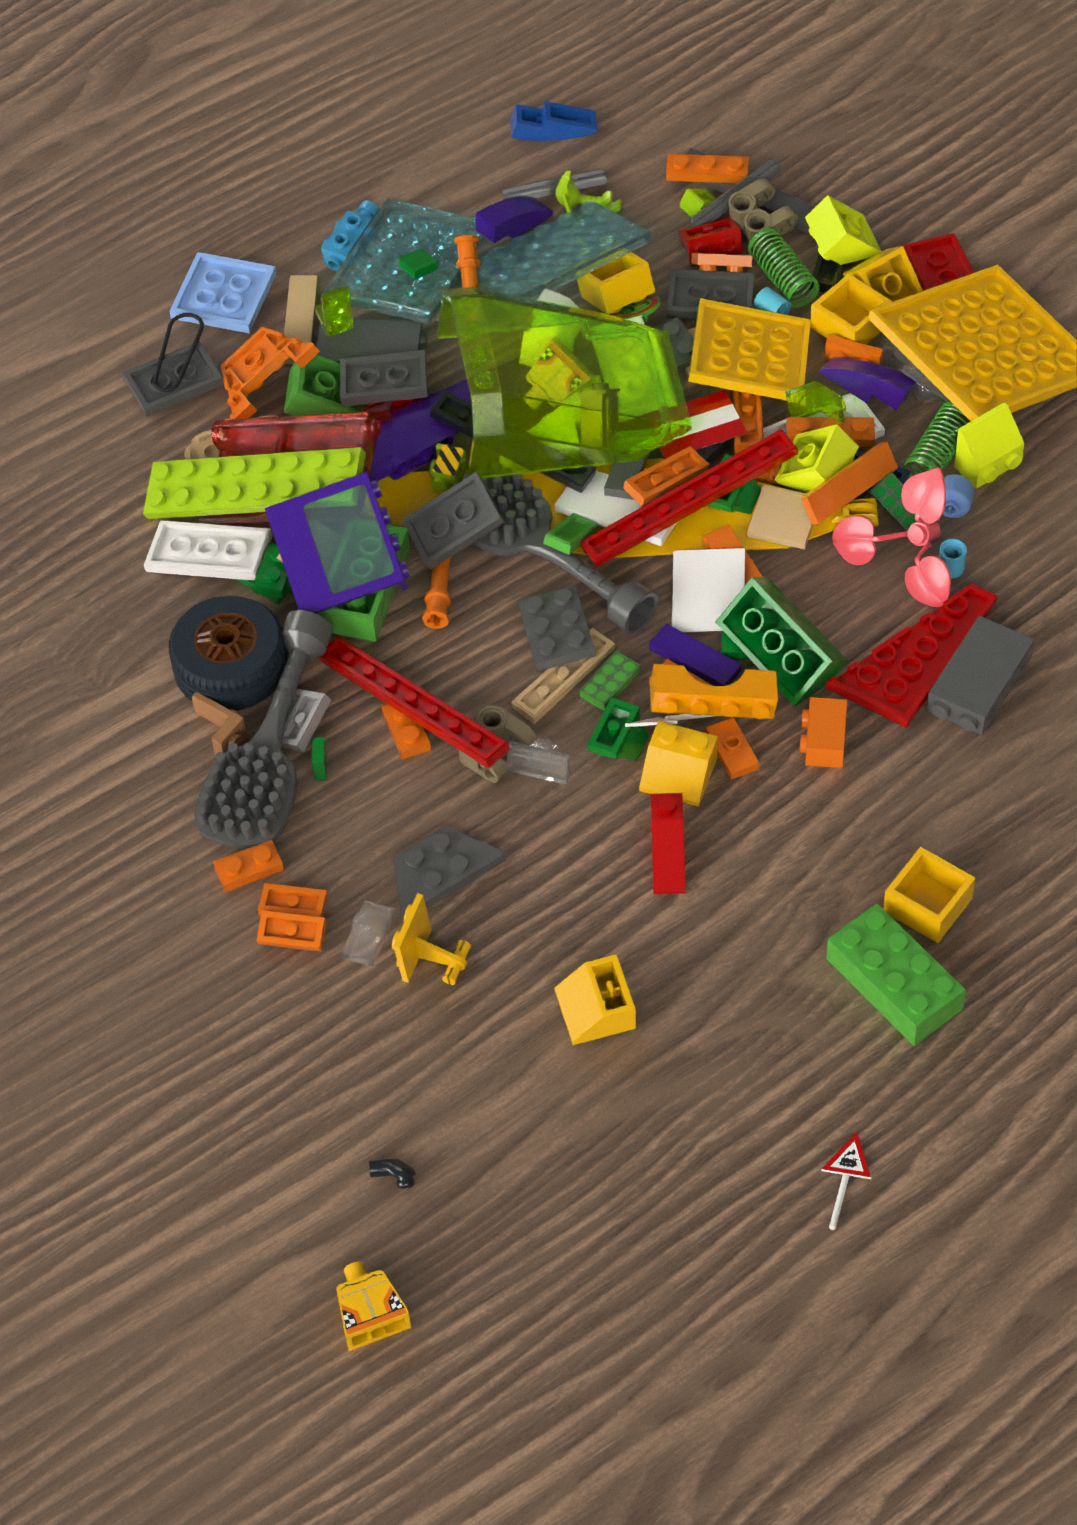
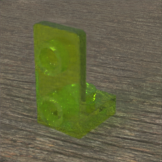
M344 286L322 293L320 295L321 305L315 306V311L326 336L329 337L354 329L348 287Z
M818 381L785 391L790 417H808L822 412L839 424L845 422L843 412L846 411V405L842 396Z

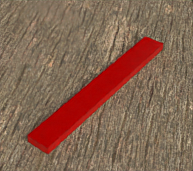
M780 429L580 541L581 548L597 568L796 456L798 449L785 432Z
M337 636L328 644L324 655L318 657L320 662L488 769L510 750L509 743L340 636Z

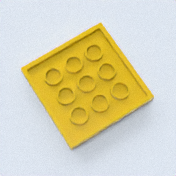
M700 298L688 382L801 403L804 393L811 319Z

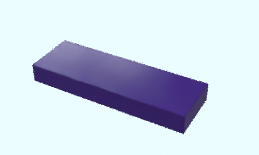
M667 623L649 643V650L665 659L671 660L677 665L685 666L687 671L713 686L729 685L741 672V664Z

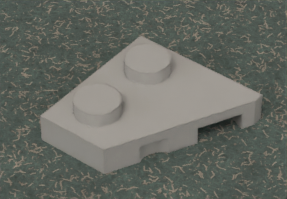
M296 689L284 724L282 748L300 752L305 751L331 702V699L325 693Z

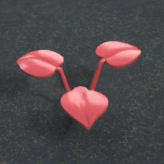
M934 468L913 475L903 485L901 493L902 503L908 512L916 514L915 520L918 521L912 524L908 531L874 536V524L870 519L864 516H851L836 526L832 540L833 545L842 558L853 565H864L874 558L876 553L874 542L908 537L914 545L923 546L915 557L916 565L909 567L905 572L906 588L911 596L920 603L931 607H941L944 601L950 598V571L941 558L931 555L922 559L926 551L932 548L931 543L937 541L940 537L941 529L936 521L943 515L946 505L944 476L941 468Z

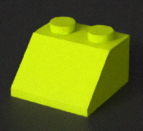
M829 195L805 217L810 227L808 231L819 246L818 252L827 261L831 259L843 265L871 258L882 252L864 215Z
M1005 402L958 429L954 467L965 478L969 479L976 489L985 483L993 482L999 475L1009 469H1015L1022 462L1024 441L1009 406Z
M837 424L796 434L793 443L798 449V454L782 463L775 481L781 485L808 493L853 462L859 446Z

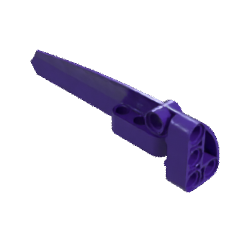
M518 359L396 409L335 439H320L314 450L361 447L366 452L363 473L367 472L371 481L376 479L378 482L387 476L392 480H398L436 459L437 443L451 446L455 435L459 433V431L430 417V410L445 391L489 414H493L522 398L532 388L524 380L530 368L518 365ZM363 485L360 486L357 506L319 509L333 522L340 523L360 512L361 508L364 507L367 489Z

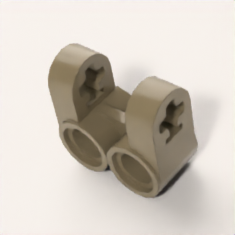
M760 178L733 193L728 200L729 218L740 227V230L745 235L747 244L750 243L755 234L766 228H774L782 236L793 229L799 220L798 215L790 206H783L771 214L759 208L770 201L776 191L767 178ZM765 233V234L761 235V236L753 243V246H752V247L755 246V244L758 242V240H759L760 238H762L764 235H766V234H768V233ZM774 234L765 237L763 240L759 242L756 248H759L761 244L765 242L767 239L771 237H776V235ZM772 239V240L768 241L765 245H763V247L766 246L767 244H769L770 242H772V241L775 240V239Z
M497 705L485 706L477 714L476 722L506 740L510 746L520 752H527L537 741L535 732L527 724L505 711L502 707ZM458 750L460 762L490 782H498L508 771L507 765L502 758L488 769Z

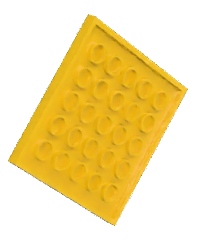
M999 265L870 310L868 319L970 421L1004 402L1009 406L1011 413L1077 388V340Z

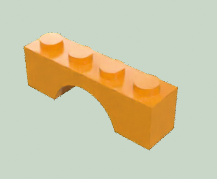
M653 664L650 681L651 712L774 719L778 701L776 671L745 669L741 678L736 682L726 686H711L694 679L688 673L685 666Z

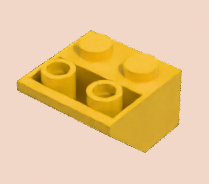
M617 954L585 962L554 988L572 1045L636 1029V1008Z

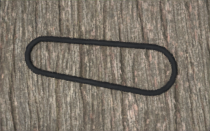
M182 313L176 315L169 322L153 378V385L158 391L171 392L179 387L204 330V322L198 315ZM183 317L195 318L199 321L200 328L178 380L172 387L162 388L157 384L172 325Z

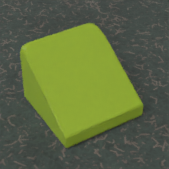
M706 188L686 189L679 206L692 217L716 198Z

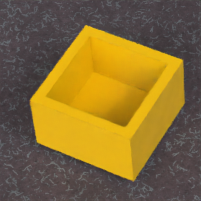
M623 246L574 268L581 297L607 315L617 313L623 307L633 302H641L646 296L655 293L648 262Z
M847 274L812 304L810 328L825 338H828L829 334L867 345L881 333L868 319L870 310L892 301L852 275Z
M920 846L886 889L883 909L891 917L934 942L939 943L973 899L976 878Z

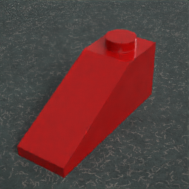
M682 793L651 794L653 894H685Z

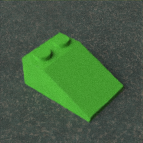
M316 355L302 369L295 362L289 369L284 413L309 422L366 424L376 419L375 414L366 404L342 406L340 398V363Z

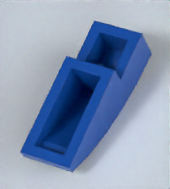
M547 101L544 102L542 109L516 104L510 118L511 138L554 141L595 134L597 131L596 111Z

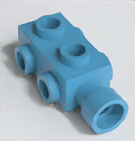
M365 200L362 201L356 213L347 210L343 218L336 222L330 237L324 240L321 253L324 257V263L331 270L339 271L344 269L349 271L352 265L357 266L360 264L363 256L362 250L365 246L370 247L375 239L373 223H375L381 213L375 203Z

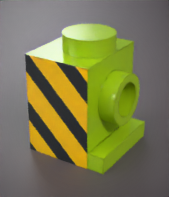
M437 443V460H432L429 475L433 477L431 486L436 491L445 492L452 488L455 483L462 481L467 469L466 452L464 448Z

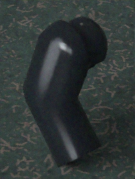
M383 1159L369 1161L371 1178L393 1176L397 1178V1187L400 1189L414 1186L413 1176L416 1175L415 1171L401 1160Z

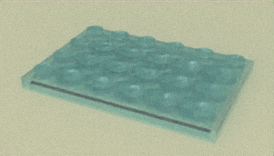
M387 198L324 289L325 299L340 304L360 307L365 310L389 314L390 316L414 320L419 323L430 324L461 276V270H458V267H456L458 249L457 244L454 243V238L462 235H476L479 237V242L476 243L478 249L485 236L475 230V218ZM422 248L438 262V270L414 279L399 266V257Z
M584 203L580 206V209L562 214L557 220L549 224L539 225L533 232L524 236H517L510 243L502 247L492 248L486 255L479 257L481 265L477 270L480 293L509 311L515 310L539 298L544 289L553 291L652 242L650 231L598 203ZM457 268L455 269L457 277L462 281L461 270Z

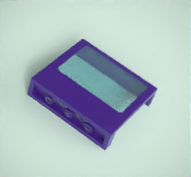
M367 472L265 508L299 610L317 614L400 584L402 590L408 589L405 580L410 578L405 560L399 562L396 554L397 551L401 550L396 534L390 535L386 526L392 523L386 506L380 508L377 498L382 497L378 482L376 479L371 481Z

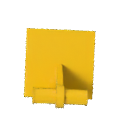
M417 893L413 904H409L405 910L404 924L401 931H396L392 941V949L395 950L396 964L400 969L402 981L409 983L420 958L448 965L442 980L447 984L450 982L451 985H454L460 971L464 970L467 965L465 959L471 944L467 941L459 940L453 954L427 942L432 929L424 895Z

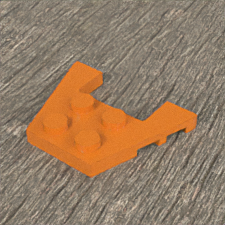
M261 327L221 364L224 387L229 394L227 404L231 407L232 411L230 420L239 428L257 411L247 396L252 391L258 390L262 386L263 381L273 372L278 371L289 357L302 369L320 350L312 342L304 343L296 337L291 339L283 333Z

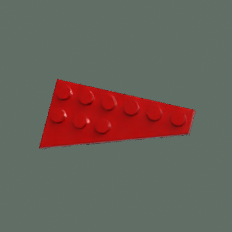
M970 583L945 600L943 606L933 613H926L920 617V621L911 628L907 626L873 649L871 655L859 663L856 661L848 666L847 671L839 677L834 676L826 683V689L907 728L928 699L929 691L978 616L986 618L997 603V595Z

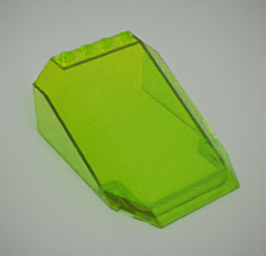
M474 287L442 290L437 336L438 339L458 337L471 396L473 440L468 477L475 472L481 475L482 478L641 460L646 458L654 449L661 445L663 447L666 446L675 437L682 436L692 429L668 331L605 313Z

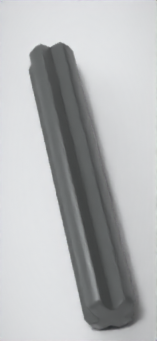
M773 158L766 161L689 219L691 226L694 227L713 222L729 210L728 200L733 193L760 178L771 179L780 172L779 164Z
M603 168L571 175L579 190L605 185L608 181L607 173ZM561 177L505 188L502 190V199L506 200L515 197H534L538 199L553 196Z

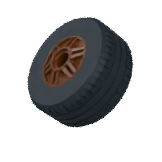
M220 596L198 603L179 618L169 638L168 646L172 670L181 692L191 701V696L198 692L229 710H243L255 706L268 698L277 689L287 661V650L284 646L282 626L277 616L261 603L241 596Z

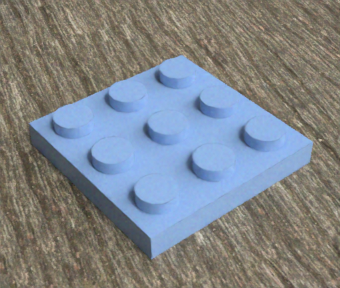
M197 252L172 304L170 317L172 319L182 313H193L202 318L204 325L250 334L276 276V267ZM183 317L178 319L181 321L200 324L198 320L192 317Z

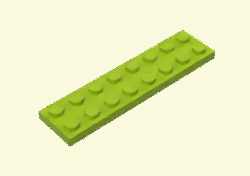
M361 447L153 462L143 515L148 519L266 512L265 508L363 473L366 452ZM360 486L305 505L304 509L357 506Z

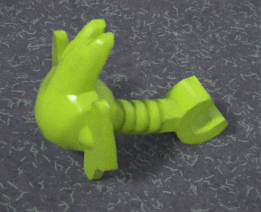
M571 170L565 171L559 180L555 196L558 202L566 207L569 216L573 217L572 208L579 203L581 205L602 207L608 213H617L621 209V199L610 202L612 201V191H607L602 196L597 197L586 196V194L581 195L570 174Z

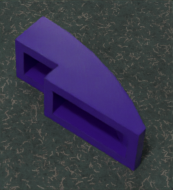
M515 197L502 200L476 213L475 230L494 244L507 235L512 239H516L553 216V210L534 197Z
M832 358L819 372L865 403H868L875 396L895 410L907 400L916 384V381L885 366L850 358Z

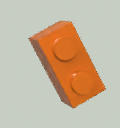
M810 697L809 709H803L802 728H808L807 735L801 734L800 753H806L805 766L843 768L847 712L846 699Z

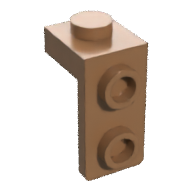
M195 692L191 696L195 713L220 726L218 731L211 737L215 755L218 752L225 753L228 751V745L231 743H236L240 747L247 736L243 716L234 709L229 710L202 694Z

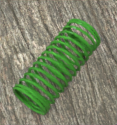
M766 228L753 236L748 245L749 254L767 277H769L782 296L791 303V307H803L813 301L819 292L820 284L781 237L779 232L774 228ZM765 233H768V234L764 235L762 238H760V239L758 240V242L755 244V246H754V248H753V251H752L753 243H754L761 235H763V234H765ZM769 235H776V237H771L763 242L755 254L756 246L761 240ZM772 239H776L765 247L761 254H758L763 245ZM785 255H788L787 258L780 261ZM788 259H791L790 262L783 265ZM791 263H794L793 266L785 270ZM794 267H797L796 270L792 271L789 275H787L785 279H782V277L788 274ZM797 271H800L798 275L794 276ZM794 276L788 283H785L786 280ZM807 282H810L809 286L803 292H801L798 295L792 296L793 293L802 289L807 284ZM814 282L812 290L806 296L798 300H791V298L804 294ZM813 292V294H812L808 299H806L805 301H803V302H801V303H798V304L792 303V302H799V301L804 300L805 298H807V297Z
M952 402L944 403L940 407L903 465V469L908 470L909 465L910 470L916 475L917 473L910 464L912 462L914 467L923 473L915 464V462H918L927 471L941 468L942 473L944 472L956 453L957 440L951 436L957 438L958 435L955 432H958L962 425L957 420L943 414L954 415L965 425L967 424L957 414L943 412L944 410L951 409L964 415L956 408L947 407H956ZM946 419H949V420L954 421V422L957 423L960 427H957V426L951 424V423L948 422Z

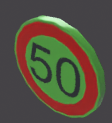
M648 295L641 302H633L623 307L617 313L608 314L607 319L610 322L616 323L642 315L643 321L647 322L648 315L660 307L661 299L655 295Z

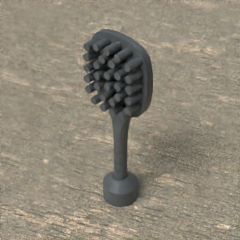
M499 459L491 461V469H486L484 464L477 465L476 472L481 475L505 522L474 541L473 545L498 556L530 552L556 564L606 599L609 621L629 635L638 633L650 622L658 606V596L638 581H631L617 586L573 553L568 555L543 544L545 534L550 531L553 517L551 507L543 497L540 488H534L531 480H523L521 473L513 474L512 468L509 465H505L501 469ZM465 473L464 479L472 475V473Z
M294 610L287 614L282 628V635L284 636V646L289 656L266 717L249 743L240 747L236 743H231L228 745V751L225 753L218 752L215 755L216 763L209 767V774L199 794L195 809V823L200 834L205 838L221 845L248 849L270 840L274 843L284 830L297 792L296 771L292 761L282 752L284 724L306 660L324 655L333 633L332 625L322 616L305 610Z

